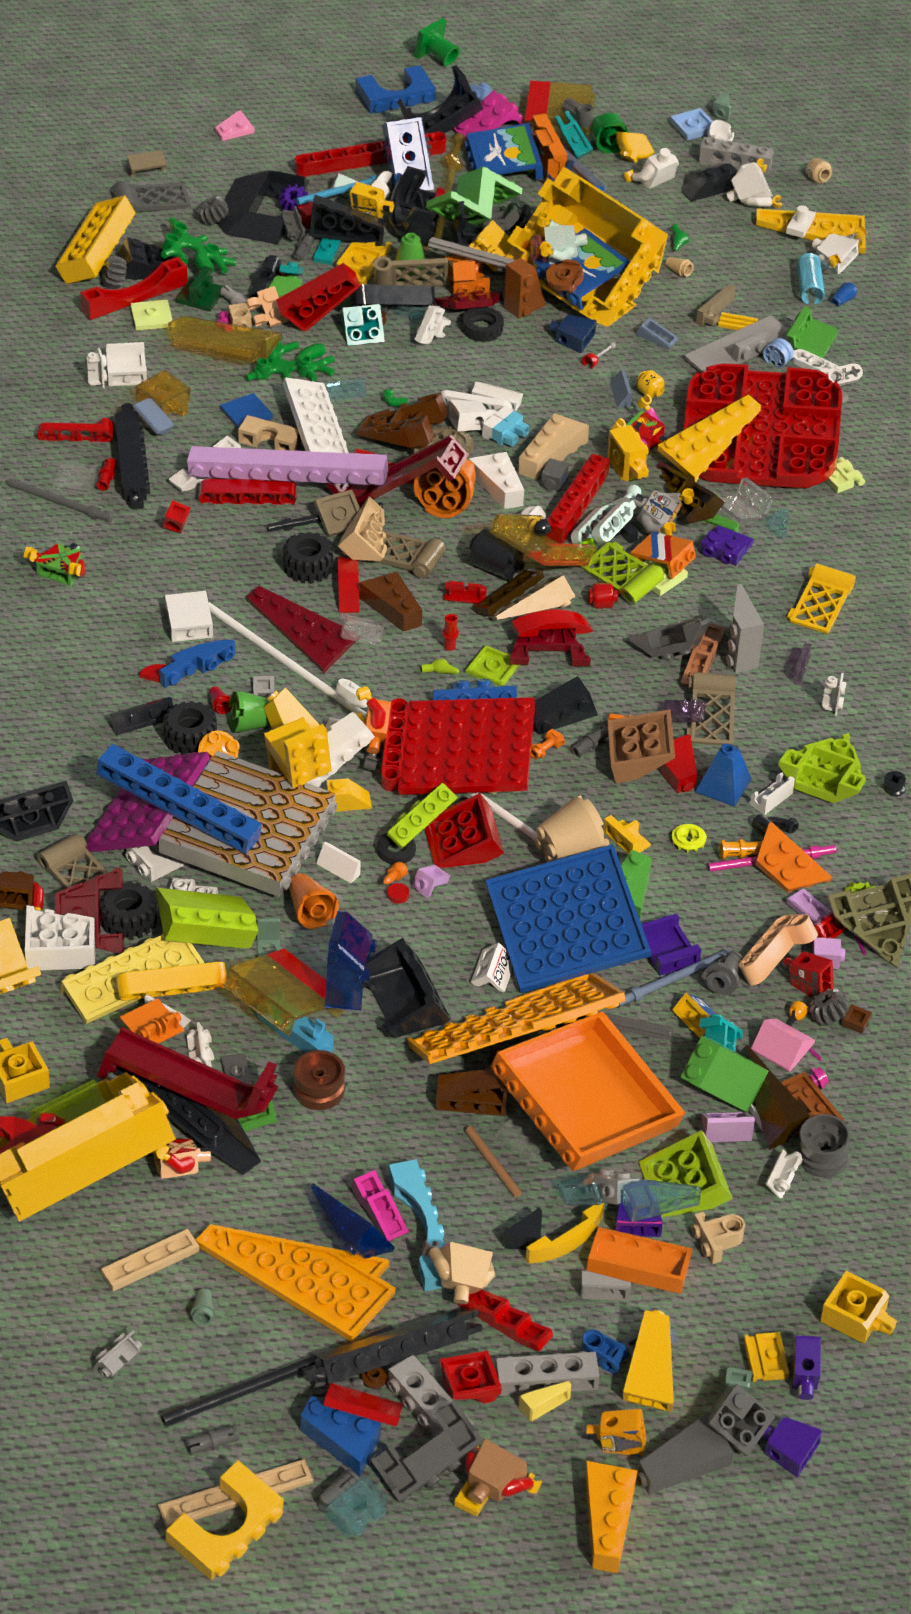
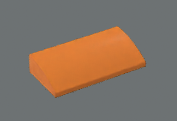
M598 1227L588 1257L586 1271L681 1294L693 1248Z

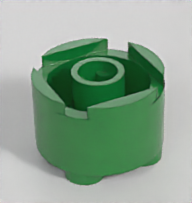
M605 113L594 117L590 127V135L597 148L605 154L620 152L621 150L617 143V132L629 133L623 120L616 113Z

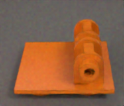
M158 998L120 1016V1019L130 1031L158 1044L184 1031V1028L179 1024V1021L182 1020L180 1013L169 1012Z

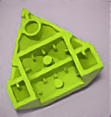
M849 733L843 734L840 739L834 740L829 738L804 745V748L798 751L794 749L787 750L778 763L787 778L791 776L795 779L794 789L831 803H837L858 794L866 782L865 775L860 770L861 764L855 748L851 746Z

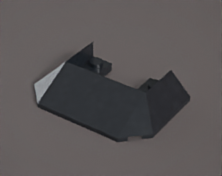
M272 170L258 171L236 178L224 200L228 205V215L220 220L219 223L216 222V224L222 228L226 235L278 245L285 232L283 218L256 212L264 197L279 199V194H282V188L287 189L288 184L291 187L297 184L298 188L303 186L305 191L309 180L304 176Z

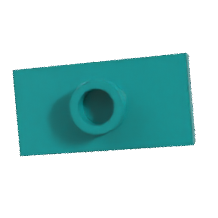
M322 238L314 255L313 262L331 265L341 245V240Z
M287 262V265H280V271L302 275L304 267H298V263Z

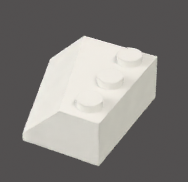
M27 905L25 957L28 969L38 966L40 970L85 969L90 965L95 966L94 918L71 913L66 915L54 914V910L46 909L44 912L34 910L33 906Z

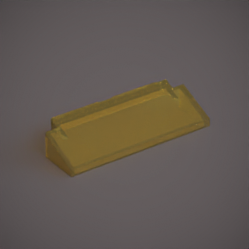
M182 316L168 322V339L172 340V347L253 363L257 358L267 359L282 339V333L190 316Z

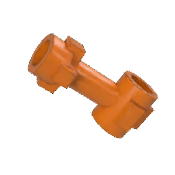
M554 729L549 730L545 735L546 741L541 744L534 743L532 745L531 757L537 760L540 757H545V751L550 747L554 746L558 749L566 741L564 736Z

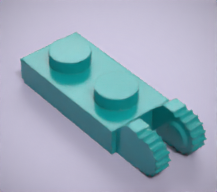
M569 111L564 112L565 118L569 122L564 125L559 116L555 117L562 135L577 159L593 152L586 136Z

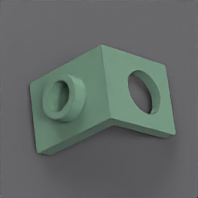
M280 918L257 919L259 958L269 957L267 955L269 953H265L262 950V947L266 944L274 945L275 951L280 950Z

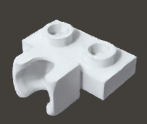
M429 305L424 313L421 326L417 330L416 341L429 344L434 336L440 338L445 336L442 330L446 325H450L451 321L443 316L445 311L443 308Z

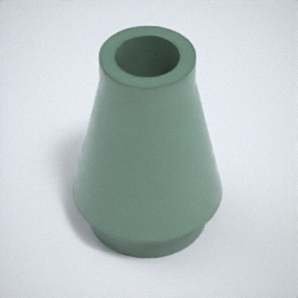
M200 1289L197 1292V1297L190 1313L194 1323L200 1326L210 1324L215 1318L212 1293L208 1289Z

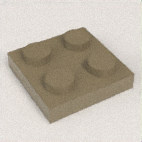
M353 490L322 497L314 501L327 537L345 533L360 510Z

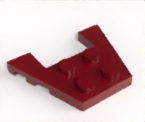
M567 628L539 630L537 636L518 637L509 662L510 665H528V650L536 652L569 651L571 666H590L591 658L585 654L583 645L576 640V634L573 629Z
M121 867L115 868L107 874L98 875L85 883L81 882L55 893V914L66 915L71 913L93 917L95 924V948L116 954L124 952V935L122 933L101 935L100 891L123 889Z

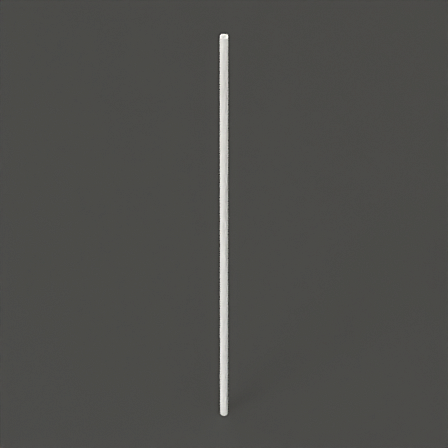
M210 602L208 603L210 613L351 712L362 713L365 720L366 712L351 704L337 694L330 686ZM477 792V793H468V794H469L470 796H474V795H476V794H478V793H480V792ZM481 793L491 806L493 812L533 840L538 837L536 831Z

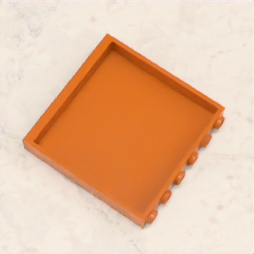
M603 1011L499 1051L490 1066L495 1075L500 1078L507 1087V1090L514 1096L522 1109L529 1115L536 1127L540 1129L573 1172L679 1126L686 1114Z

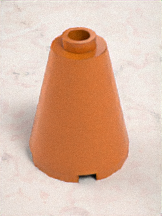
M299 873L291 878L289 886L296 917L307 929L323 927L327 925L324 922L336 917L339 910V901L333 892L306 874Z

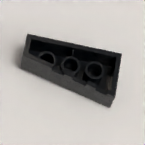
M314 194L310 236L360 243L375 242L377 245L383 244L384 219Z

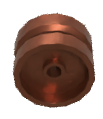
M324 1050L309 1051L300 1056L294 1066V1094L296 1100L302 1106L312 1110L330 1109L339 1104L344 1097L345 1066L343 1061L336 1054Z

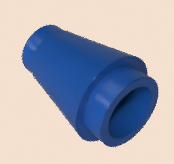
M851 282L843 283L831 298V303L837 304L836 306L839 307L855 298L857 294L856 286Z

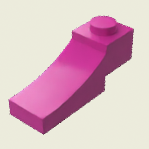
M375 1170L355 1178L350 1183L360 1206L362 1205L370 1215L386 1243L409 1232L388 1189H384Z

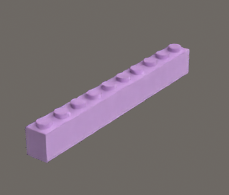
M191 446L187 460L189 477L383 485L386 482L388 473L387 455Z

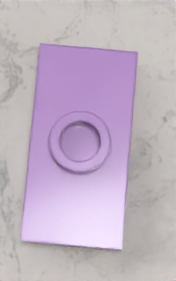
M801 889L787 898V904L798 914L809 915L812 923L831 912L805 889Z

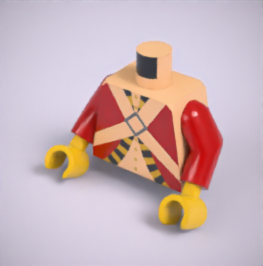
M176 1139L153 1151L154 1163L161 1179L195 1174L198 1172V1163L210 1162L211 1160L209 1147L196 1148L192 1139Z

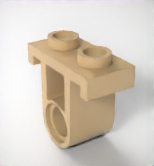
M704 1212L694 1215V1223L691 1225L692 1234L695 1239L699 1238L702 1243V1253L704 1257L710 1258L712 1264L721 1262L723 1250L738 1246L743 1241L745 1222L740 1216L731 1214L705 1222Z

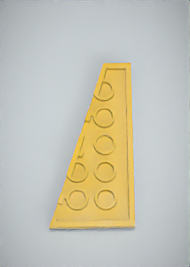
M757 209L756 225L786 233L787 226L796 211ZM815 213V219L803 238L813 241L818 238L824 241L830 234L849 236L858 227L863 226L865 228V216ZM865 235L863 241H858V253L865 254L866 250Z
M748 394L658 444V451L686 476L696 482L699 479V475L708 469V465L723 453L732 443V439L741 433V429L746 424H749L761 411V405Z

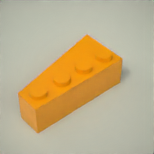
M590 1461L586 1463L585 1482L593 1569L618 1573L636 1486L637 1470Z

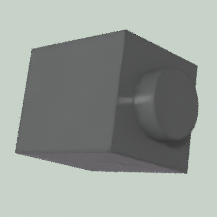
M550 458L542 472L541 486L548 490L560 491L568 478L569 463Z

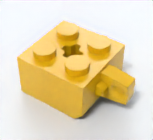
M631 425L609 430L607 458L610 459V463L619 477L625 481L648 477L649 470L646 463L648 447L640 439L639 433Z
M7 1038L0 1040V1093L6 1104L50 1088L49 1069L33 1041L12 1047Z
M845 1271L823 1305L820 1322L865 1344L873 1330L891 1335L896 1327L897 1320L885 1312L889 1295L884 1289Z

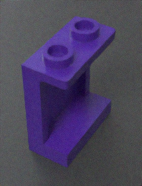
M677 913L641 924L651 950V956L648 959L659 976L681 970L699 962L701 959L702 950L698 944L693 946L690 944L679 926L680 917Z

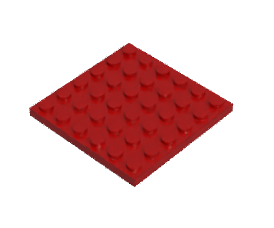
M535 697L409 701L402 770L398 784L399 795L430 794L442 783L453 793L528 791Z

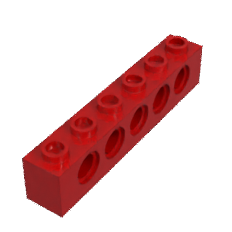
M596 454L590 455L547 519L551 526V532L544 536V540L559 545L564 544L608 477L610 459Z

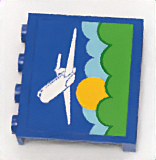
M529 123L467 133V141H464L472 171L479 167H487L490 171L501 175L533 169L536 180L543 179L542 162Z
M586 228L576 235L586 233L588 245L577 246L578 256L571 258V260L580 263V266L583 268L584 279L573 292L555 290L561 297L566 298L571 305H575L580 310L583 309L581 297L616 274L622 275L630 263L628 259ZM541 256L533 261L534 268L536 269L538 279L544 281L549 287L546 272L552 264H549L548 256Z

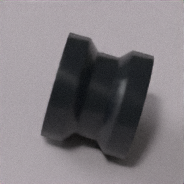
M899 771L888 772L884 778L885 792L894 797L903 795L905 793V775Z

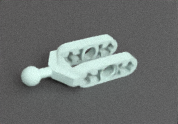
M630 485L626 489V495L623 498L594 509L572 532V543L576 547L589 545L593 539L598 543L610 541L632 518L633 510L636 508L633 499L637 493L641 494L639 486Z

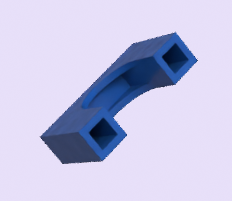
M421 65L404 68V82L408 88L400 91L383 89L378 85L373 75L356 78V92L370 114L400 108L397 103L399 99L403 101L405 107L435 101L436 87Z

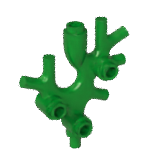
M174 217L169 218L168 222L172 231L165 236L162 246L163 251L161 252L162 258L176 256L184 264H187L189 260L181 248H189L196 252L194 261L199 271L206 266L211 268L212 274L214 272V263L223 274L228 272L226 265L235 267L236 259L221 256L227 255V248H219V246L213 243H207L206 246L202 245V243L208 240L206 235L193 237L187 233L188 226L177 221Z
M274 336L273 342L267 341L262 345V358L257 360L255 368L252 369L251 373L245 375V379L247 382L254 379L264 380L268 379L272 374L278 373L282 374L284 380L285 377L291 378V372L298 371L300 376L308 377L312 382H315L318 379V376L314 373L315 371L333 376L335 370L326 365L334 363L335 359L331 355L313 362L314 359L322 357L326 353L322 343H315L301 350L295 360H284L281 356L299 348V343L294 341L289 344H282L280 336Z

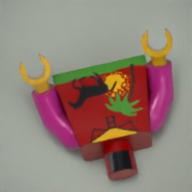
M645 394L637 402L638 406L645 409V411L641 410L627 424L622 418L617 419L612 429L631 425L639 433L640 439L647 445L648 452H650L656 445L658 446V444L669 438L664 436V423L660 421L653 407L650 408L649 406L652 401L651 396Z

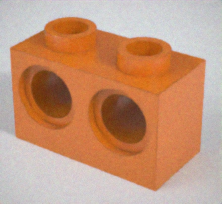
M468 258L448 260V279L452 281L476 280L479 270L478 264H475L474 260Z

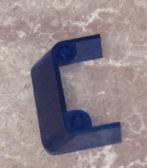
M337 911L329 940L325 1007L361 1011L364 982H369L370 968H366L367 959L372 957V953H376L377 939H373V934L347 911Z

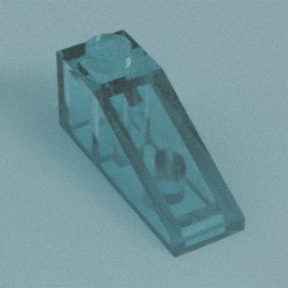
M645 1179L623 1185L621 1200L631 1222L697 1206L700 1202L701 1189L699 1186Z

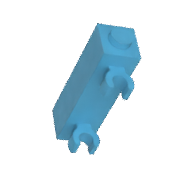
M278 990L257 1006V1019L304 1053L314 1050H324L333 1053L334 1036L325 1030V1023L318 1018L313 1022L284 1001V994Z

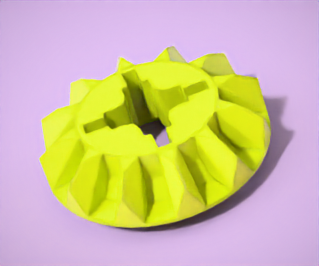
M693 824L680 825L672 832L673 845H677L679 850L686 849L687 853L689 850L697 852L698 848H703L707 839L704 830ZM688 834L691 836V841L686 839Z

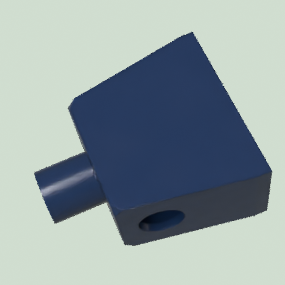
M567 315L561 323L552 320L549 331L556 333L557 343L582 353L596 334L597 320Z

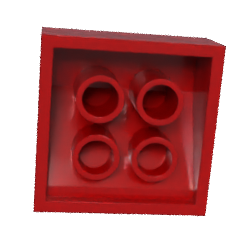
M481 793L446 809L430 823V826L428 825L425 828L433 862L439 868L487 863L504 854L492 808Z

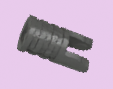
M350 1469L344 1471L320 1495L318 1509L326 1513L340 1503L343 1504L357 1490L362 1488V1482L359 1477Z

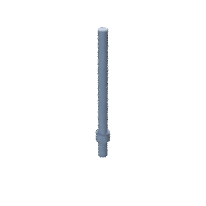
M729 949L723 950L642 987L636 986L630 989L629 993L624 994L626 1001L619 1003V1006L633 1000L634 1002L639 1001L646 994L705 969L710 963L718 962L723 953L727 955V959L731 951Z

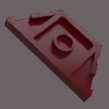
M474 290L472 294L455 292L452 296L435 297V305L442 304V307L451 309L493 306L499 302V299H503V291L483 293V290Z

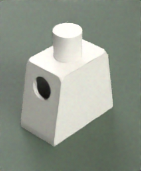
M450 399L448 418L457 431L483 430V423L495 415L496 411L487 410L482 402Z

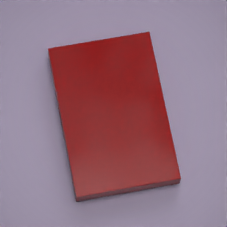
M330 1383L323 1404L326 1407L395 1427L398 1425L403 1403Z

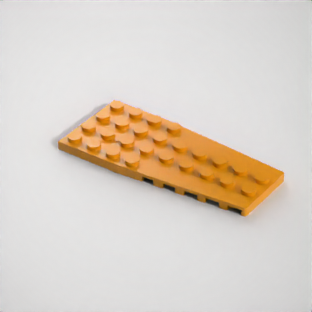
M590 973L505 1001V1008L495 1009L492 1006L484 1009L485 1015L483 1016L471 1014L464 1017L465 1022L453 1024V1022L444 1024L445 1027L442 1030H428L424 1032L422 1037L416 1039L409 1037L407 1041L409 1047L427 1063L432 1064L541 1029L543 1031L551 1030L560 1023H572L580 1016H592L597 1014L598 1010L615 1008L619 1006V1003L626 1001L623 991L597 974Z

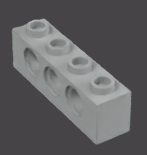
M704 137L700 148L699 163L708 165L730 163L739 170L742 165L753 162L757 163V160L762 158L764 160L763 165L767 164V169L763 174L769 175L773 149L765 146H754L748 143L742 144L730 140L725 141L713 137Z
M581 1351L568 1354L555 1353L552 1355L496 1358V1373L502 1386V1394L499 1396L523 1395L566 1381L571 1383V1391L598 1390L600 1376L596 1352Z
M414 1355L391 1367L387 1382L389 1389L392 1393H398L402 1397L405 1408L408 1411L413 1410L417 1415L420 1425L424 1429L428 1427L432 1432L433 1438H435L444 1429L434 1416V1413L448 1406L452 1398Z

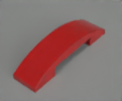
M337 557L339 613H360L358 560H352L350 557Z
M561 609L533 612L521 616L511 623L518 637H534L538 635L539 630L572 628L575 634H585L593 631L583 615Z

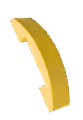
M599 1201L583 1211L582 1223L552 1242L544 1236L526 1247V1261L528 1263L549 1261L561 1257L582 1245L598 1228L603 1217L604 1203Z

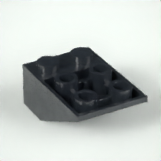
M126 237L117 253L118 257L126 260L127 274L125 277L133 280L145 279L162 262L176 258V256L162 258V248Z

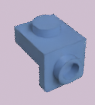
M483 82L471 84L470 86L480 102L493 91L490 89V85Z

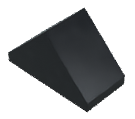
M540 1208L536 1209L503 1232L502 1246L505 1249L526 1250V1247L541 1238L542 1210Z

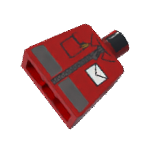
M808 952L800 953L794 960L789 957L784 960L782 969L790 973L791 985L812 999L814 996H818L820 992H825L828 988L830 990L834 989L833 960Z

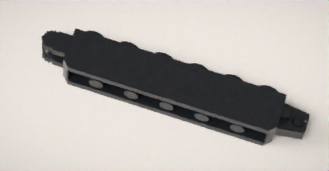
M125 403L121 406L122 412H117L114 415L122 498L124 501L130 502L132 508H144V501H147V494H150V482H146L149 481L148 469H144L147 468V456H143L146 455L145 444H141L144 443V431H140L143 430L142 418L138 419V412L133 410V405Z
M471 1309L460 1313L456 1311L446 1312L321 1352L316 1355L317 1359L314 1360V1365L302 1369L304 1379L306 1381L318 1379L320 1383L326 1381L330 1384L407 1359L412 1355L417 1356L469 1339V1335L481 1332L483 1329L482 1324L478 1323L465 1326L464 1321L479 1316L478 1309Z

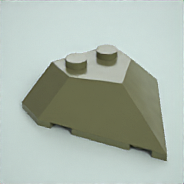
M911 873L892 878L887 884L850 893L847 890L828 895L827 898L834 918L890 964L898 968L911 923Z

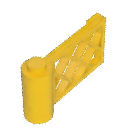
M816 564L815 567L812 566L810 568L808 578L811 579L796 608H791L787 618L790 619L789 622L828 634L854 586L856 576ZM815 586L821 588L822 591L813 593L811 588ZM837 593L842 596L837 599H832L830 594ZM826 596L828 601L819 603L817 598ZM813 600L815 605L806 607L804 602ZM829 606L833 607L834 611L825 613L823 609ZM816 610L820 611L821 615L812 617L810 613ZM801 614H806L809 619L800 620L796 617ZM824 619L827 622L826 627L819 626L816 621Z

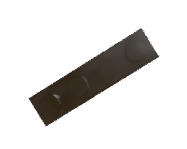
M528 568L475 605L476 614L487 617L495 615L500 608L509 605L510 601L522 596L527 589L536 586L540 580L545 578L543 570Z

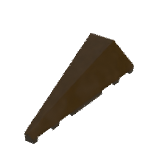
M748 1045L741 1050L743 1057L769 1070ZM769 1070L754 1102L761 1120L767 1148L771 1150L788 1142L789 1135L800 1131L810 1115Z

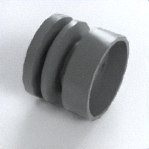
M828 1114L815 1115L807 1119L800 1131L799 1153L802 1154L803 1159L801 1165L810 1174L822 1178L834 1177L840 1174L846 1168L849 1158L850 1132L848 1126L843 1120Z

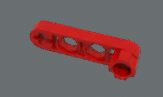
M102 418L97 424L45 422L38 426L37 437L39 440L44 441L89 440V442H111L113 440L115 424L109 418ZM67 430V431H69L71 434H70V435H63V434L61 433V431ZM88 431L90 435L83 436L80 432Z

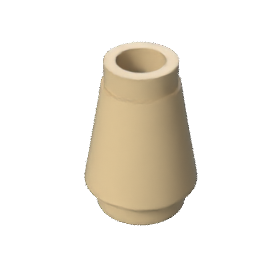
M672 257L666 260V267L679 276L688 277L691 275L693 264L690 260Z

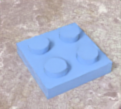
M701 108L670 116V123L687 141L706 136L712 122L711 118Z

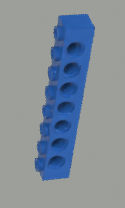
M112 744L98 759L97 775L244 854H247L260 839L262 823L256 819L250 818L237 809L220 802L218 799L149 764L142 758L134 756L123 748Z

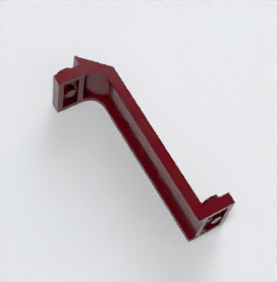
M450 434L389 466L386 482L383 485L324 484L333 494L353 490L358 505L362 506L369 496L375 499L435 467L448 481L455 479L469 454Z
M121 1027L119 1034L106 1051L97 1075L99 1078L106 1079L110 1072L115 1073L118 1066L234 1119L265 1112L279 1087L274 1084L278 1076L274 1074L277 1065L268 1061L257 1083L247 1084Z

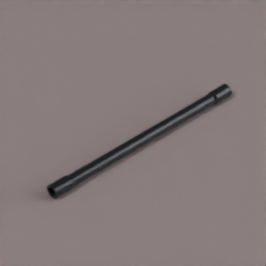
M391 1325L385 1326L337 1347L393 1330V1327ZM313 1355L187 1405H180L160 1413L161 1419L165 1422V1427H169L193 1415L302 1374L303 1368L314 1365V1360L317 1359V1356Z

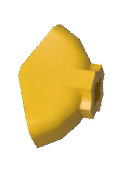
M617 132V143L621 150L620 155L622 158L636 163L637 160L647 159L655 153L645 135Z

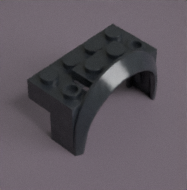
M457 65L451 67L454 75L453 89L449 96L436 108L424 113H413L410 107L408 109L405 107L401 99L397 101L405 120L421 117L423 130L426 134L434 132L445 134L483 110L479 98L471 90L466 76Z
M407 166L397 182L391 197L394 208L391 213L389 212V221L396 235L402 236L414 233L420 237L422 244L428 246L429 240L432 237L441 240L444 237L439 215L434 210L426 208L427 201L433 199L434 192L420 189L427 175L425 170Z
M463 200L458 204L451 225L453 243L469 247L483 229L482 226L467 222L469 215H465ZM523 205L517 222L509 230L504 231L509 237L516 226L524 229L532 217L529 205Z

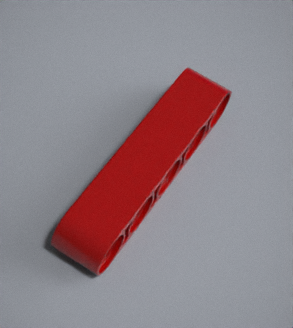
M205 479L201 481L199 486V501L202 504L271 503V505H284V503H291V505H294L296 503L297 486L293 481Z
M395 698L391 701L385 738L381 785L384 790L390 792L398 790L408 722V703L402 698Z

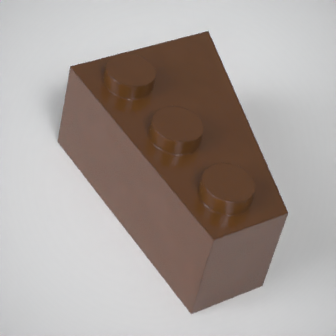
M492 1069L439 1075L436 1110L506 1116L508 1090Z

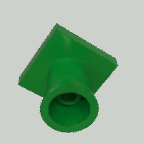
M440 18L419 30L413 57L420 59L432 52L444 66H448L457 60L461 48L444 38L447 24L444 18Z

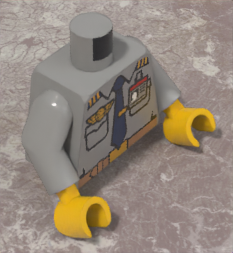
M687 488L683 490L682 495L681 493L653 491L648 499L637 493L633 502L641 510L636 518L647 533L654 531L672 536V532L676 531L673 520L683 504L681 502L683 500L685 504H691L694 491Z

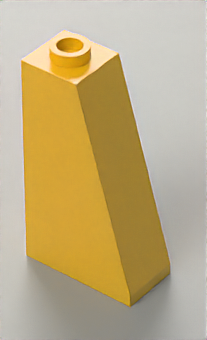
M645 1310L623 1391V1400L672 1412L674 1398L669 1316L658 1310Z

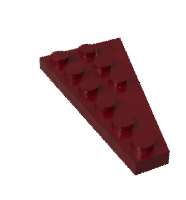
M261 586L255 588L247 596V602L261 615H264L273 626L278 628L281 634L297 649L302 651L312 663H315L323 673L359 639L358 633Z

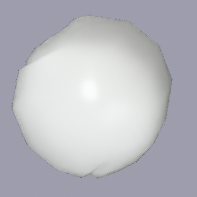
M715 120L711 122L707 136L708 138L713 137L719 140L732 141L734 132L731 133L730 124Z

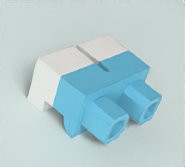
M504 406L483 423L482 437L488 440L492 438L500 446L506 443L513 447L518 442L517 434L522 437L528 435L529 425L523 422V415Z

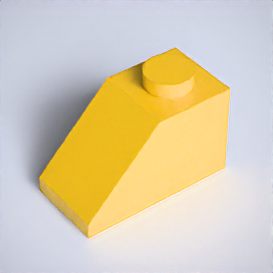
M348 778L326 780V790L336 793V812L372 809L370 794L366 789Z

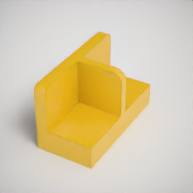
M612 815L604 819V833L627 854L632 850L640 853L650 847L651 844L638 833L639 822L637 820L628 824L624 820L617 821Z

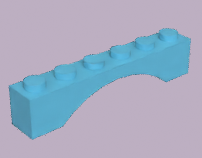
M417 1159L389 1164L388 1178L394 1196L406 1203L419 1217L425 1229L428 1243L432 1245L433 1241H438L439 1249L448 1244H444L443 1226L437 1223V1208L435 1205H431V1190L429 1186H425V1171L423 1168H419ZM422 1254L419 1258V1275L424 1291L444 1288L433 1261L430 1257Z

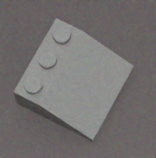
M737 584L733 621L730 625L731 638L728 640L729 654L726 656L727 665L732 667L735 673L759 667L764 623L742 584Z

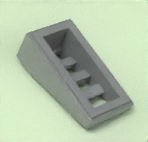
M582 1271V1299L630 1300L631 1282L594 1272Z

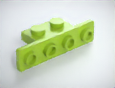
M440 784L423 801L420 802L418 800L410 808L411 811L408 814L403 813L397 819V824L388 831L387 835L400 848H404L456 801L457 796L445 784Z

